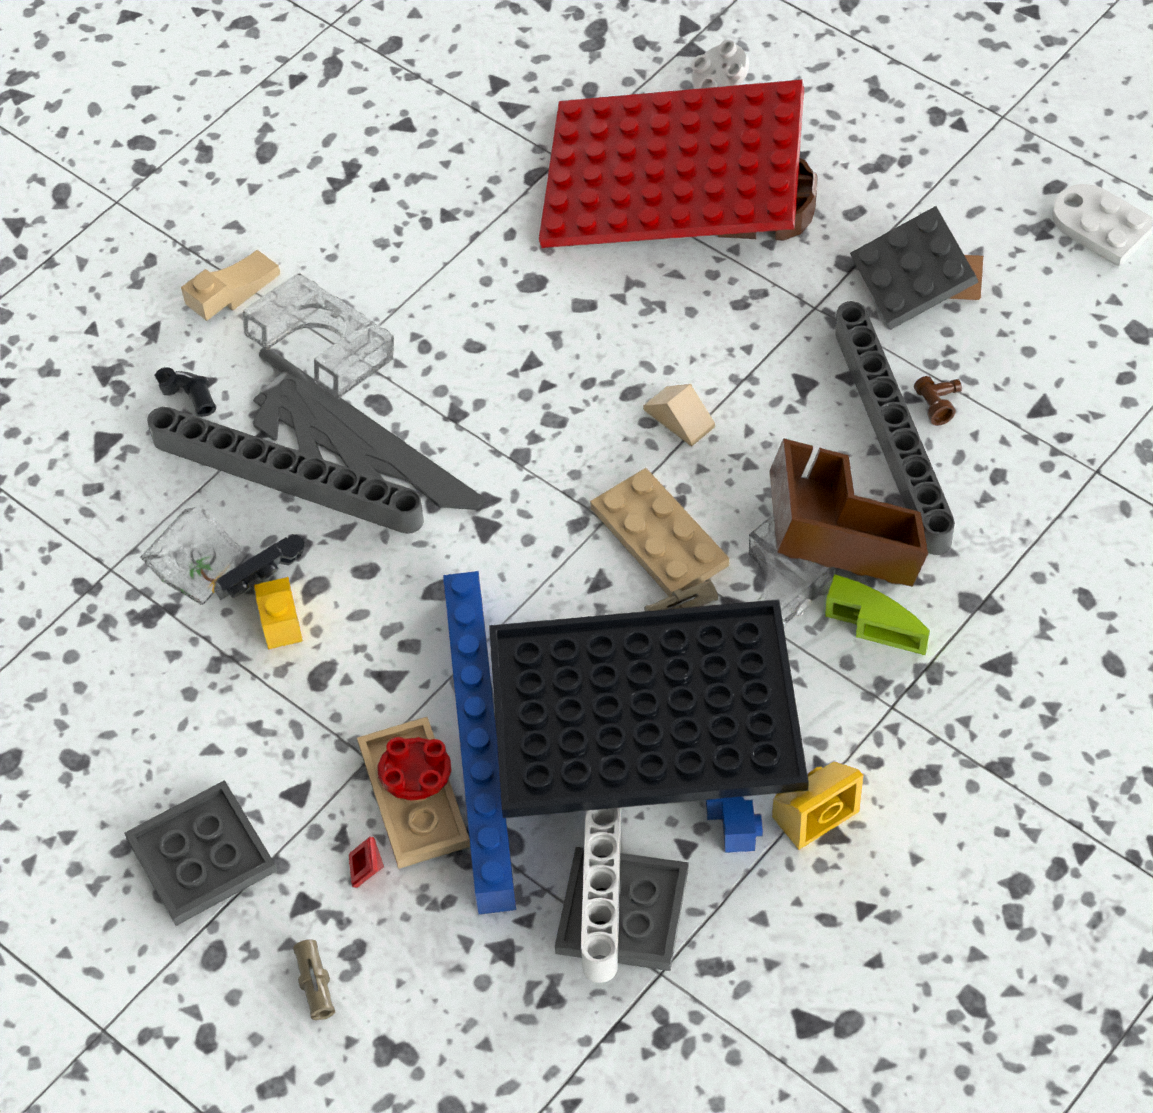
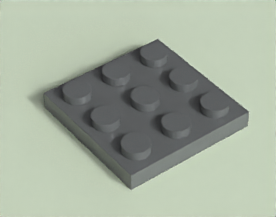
M937 206L850 253L890 330L979 282Z
M225 780L124 833L175 926L277 872L276 864Z
M575 847L555 942V954L582 958L583 847ZM620 853L619 964L671 971L689 862ZM604 855L598 856V858H605V857H607V856H604ZM598 888V889H596V890H597V891H605V890H607V889H606V888ZM599 921L594 924L603 925L607 922ZM597 955V956H594L593 958H594V959H604L606 956Z

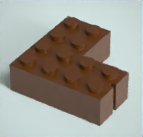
M783 438L769 470L777 553L784 554L792 559L799 558L815 562L824 567H835L851 571L859 576L867 575L883 579L891 584H903L913 587L928 556L921 512L854 495L849 455L819 448L807 477L803 478L802 474L812 454L813 446Z

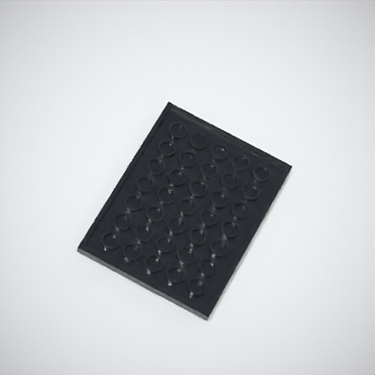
M779 599L489 625L503 818L808 791L809 781Z

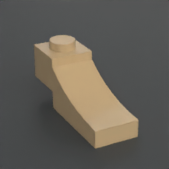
M259 250L222 270L209 272L204 269L181 287L185 304L207 321L226 306L231 310H235L279 276L280 269L279 265Z

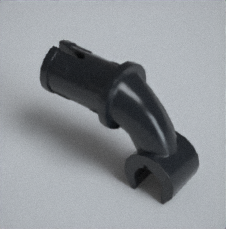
M170 367L161 368L154 374L163 395L170 396L177 393L180 388H184V392L190 395L197 416L206 417L216 411V405L208 389L210 385L208 378L190 372L174 371Z

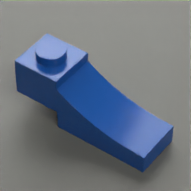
M743 797L706 800L707 820L722 819L725 853L755 851L756 837L763 836L761 814H754L753 800H745Z

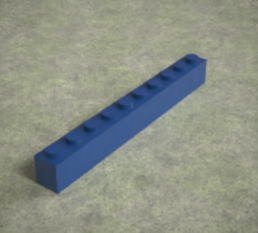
M479 571L443 575L478 915L516 910L507 820L502 815L496 720Z

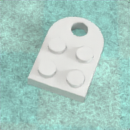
M1079 184L1070 186L1061 191L1054 202L1053 221L1056 227L1068 237L1117 266H1120L1153 233L1152 216L1095 185ZM1067 202H1075V203L1079 204L1080 206H1079V207H1069V206H1067L1065 203H1067Z

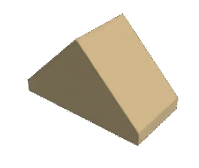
M691 384L666 386L643 405L645 412L691 447L715 428L714 420Z

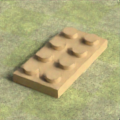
M644 468L590 501L591 510L669 597L672 596L673 591L677 589L684 591L699 585L729 566V557L647 468Z
M428 717L357 737L398 869L470 847V839L449 780L437 794L426 799L410 801L396 798L387 792L378 779L377 766L382 754L387 750V743L395 737H402L404 739L416 737L429 740L435 739Z

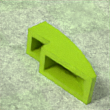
M834 574L826 598L825 617L856 624L857 638L926 656L930 630L914 614L878 590L858 581Z

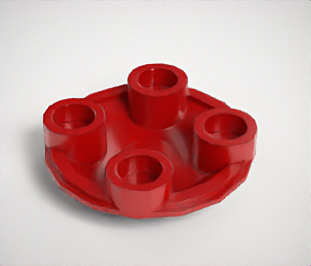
M395 737L387 743V750L382 754L377 766L378 779L384 789L396 798L410 801L426 799L437 794L448 783L452 772L451 759L446 752L445 744L438 739L429 740L420 737L407 739Z

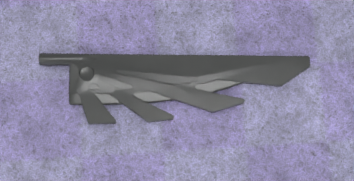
M264 346L260 350L259 357L281 371L253 399L261 407L253 421L254 428L274 441L278 439L279 420L295 430L300 452L323 459L316 445L317 443L338 454L348 468L383 479L379 474L382 473L408 481L439 508L479 510L486 503V499L274 350L268 346Z

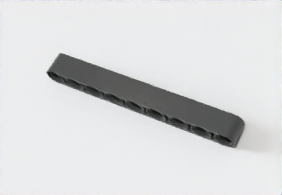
M854 301L842 303L838 307L836 314L835 335L905 508L921 512L928 553L933 555L944 554L951 548L955 521L865 307L859 302Z
M158 407L148 415L147 423L153 443L161 451L401 533H414L423 526L424 517L421 498L413 489L170 407Z

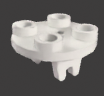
M725 40L720 45L711 48L705 54L697 56L692 61V84L695 89L740 85L747 75L749 58L740 46L736 45L732 40Z

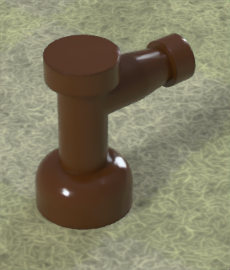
M923 376L914 383L916 393L922 395L929 405L927 415L933 425L946 424L954 417L956 409L949 400L941 399L940 397L950 393L961 392L962 384L959 379L935 384L930 376Z

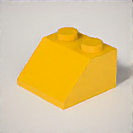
M833 761L824 768L821 766L816 767L807 774L809 781L808 791L777 793L775 795L772 818L798 850L859 813L863 774L859 769Z

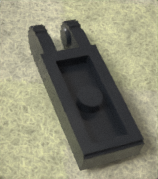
M297 534L289 535L288 538L285 537L217 578L214 587L215 593L220 600L228 595L231 598H235L244 593L250 587L248 583L257 577L265 580L277 572L279 569L277 565H291L303 553V548H305L304 538Z

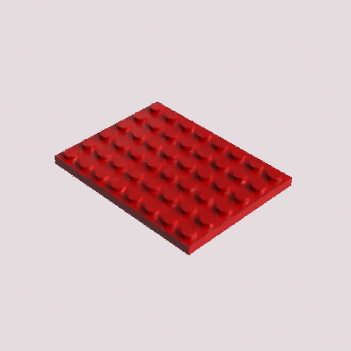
M803 79L559 101L538 239L541 248L794 229L804 101Z

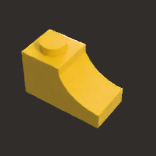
M289 577L255 584L256 600L268 650L303 642Z

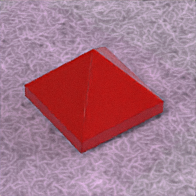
M369 836L348 854L352 887L358 888L384 868L374 837Z

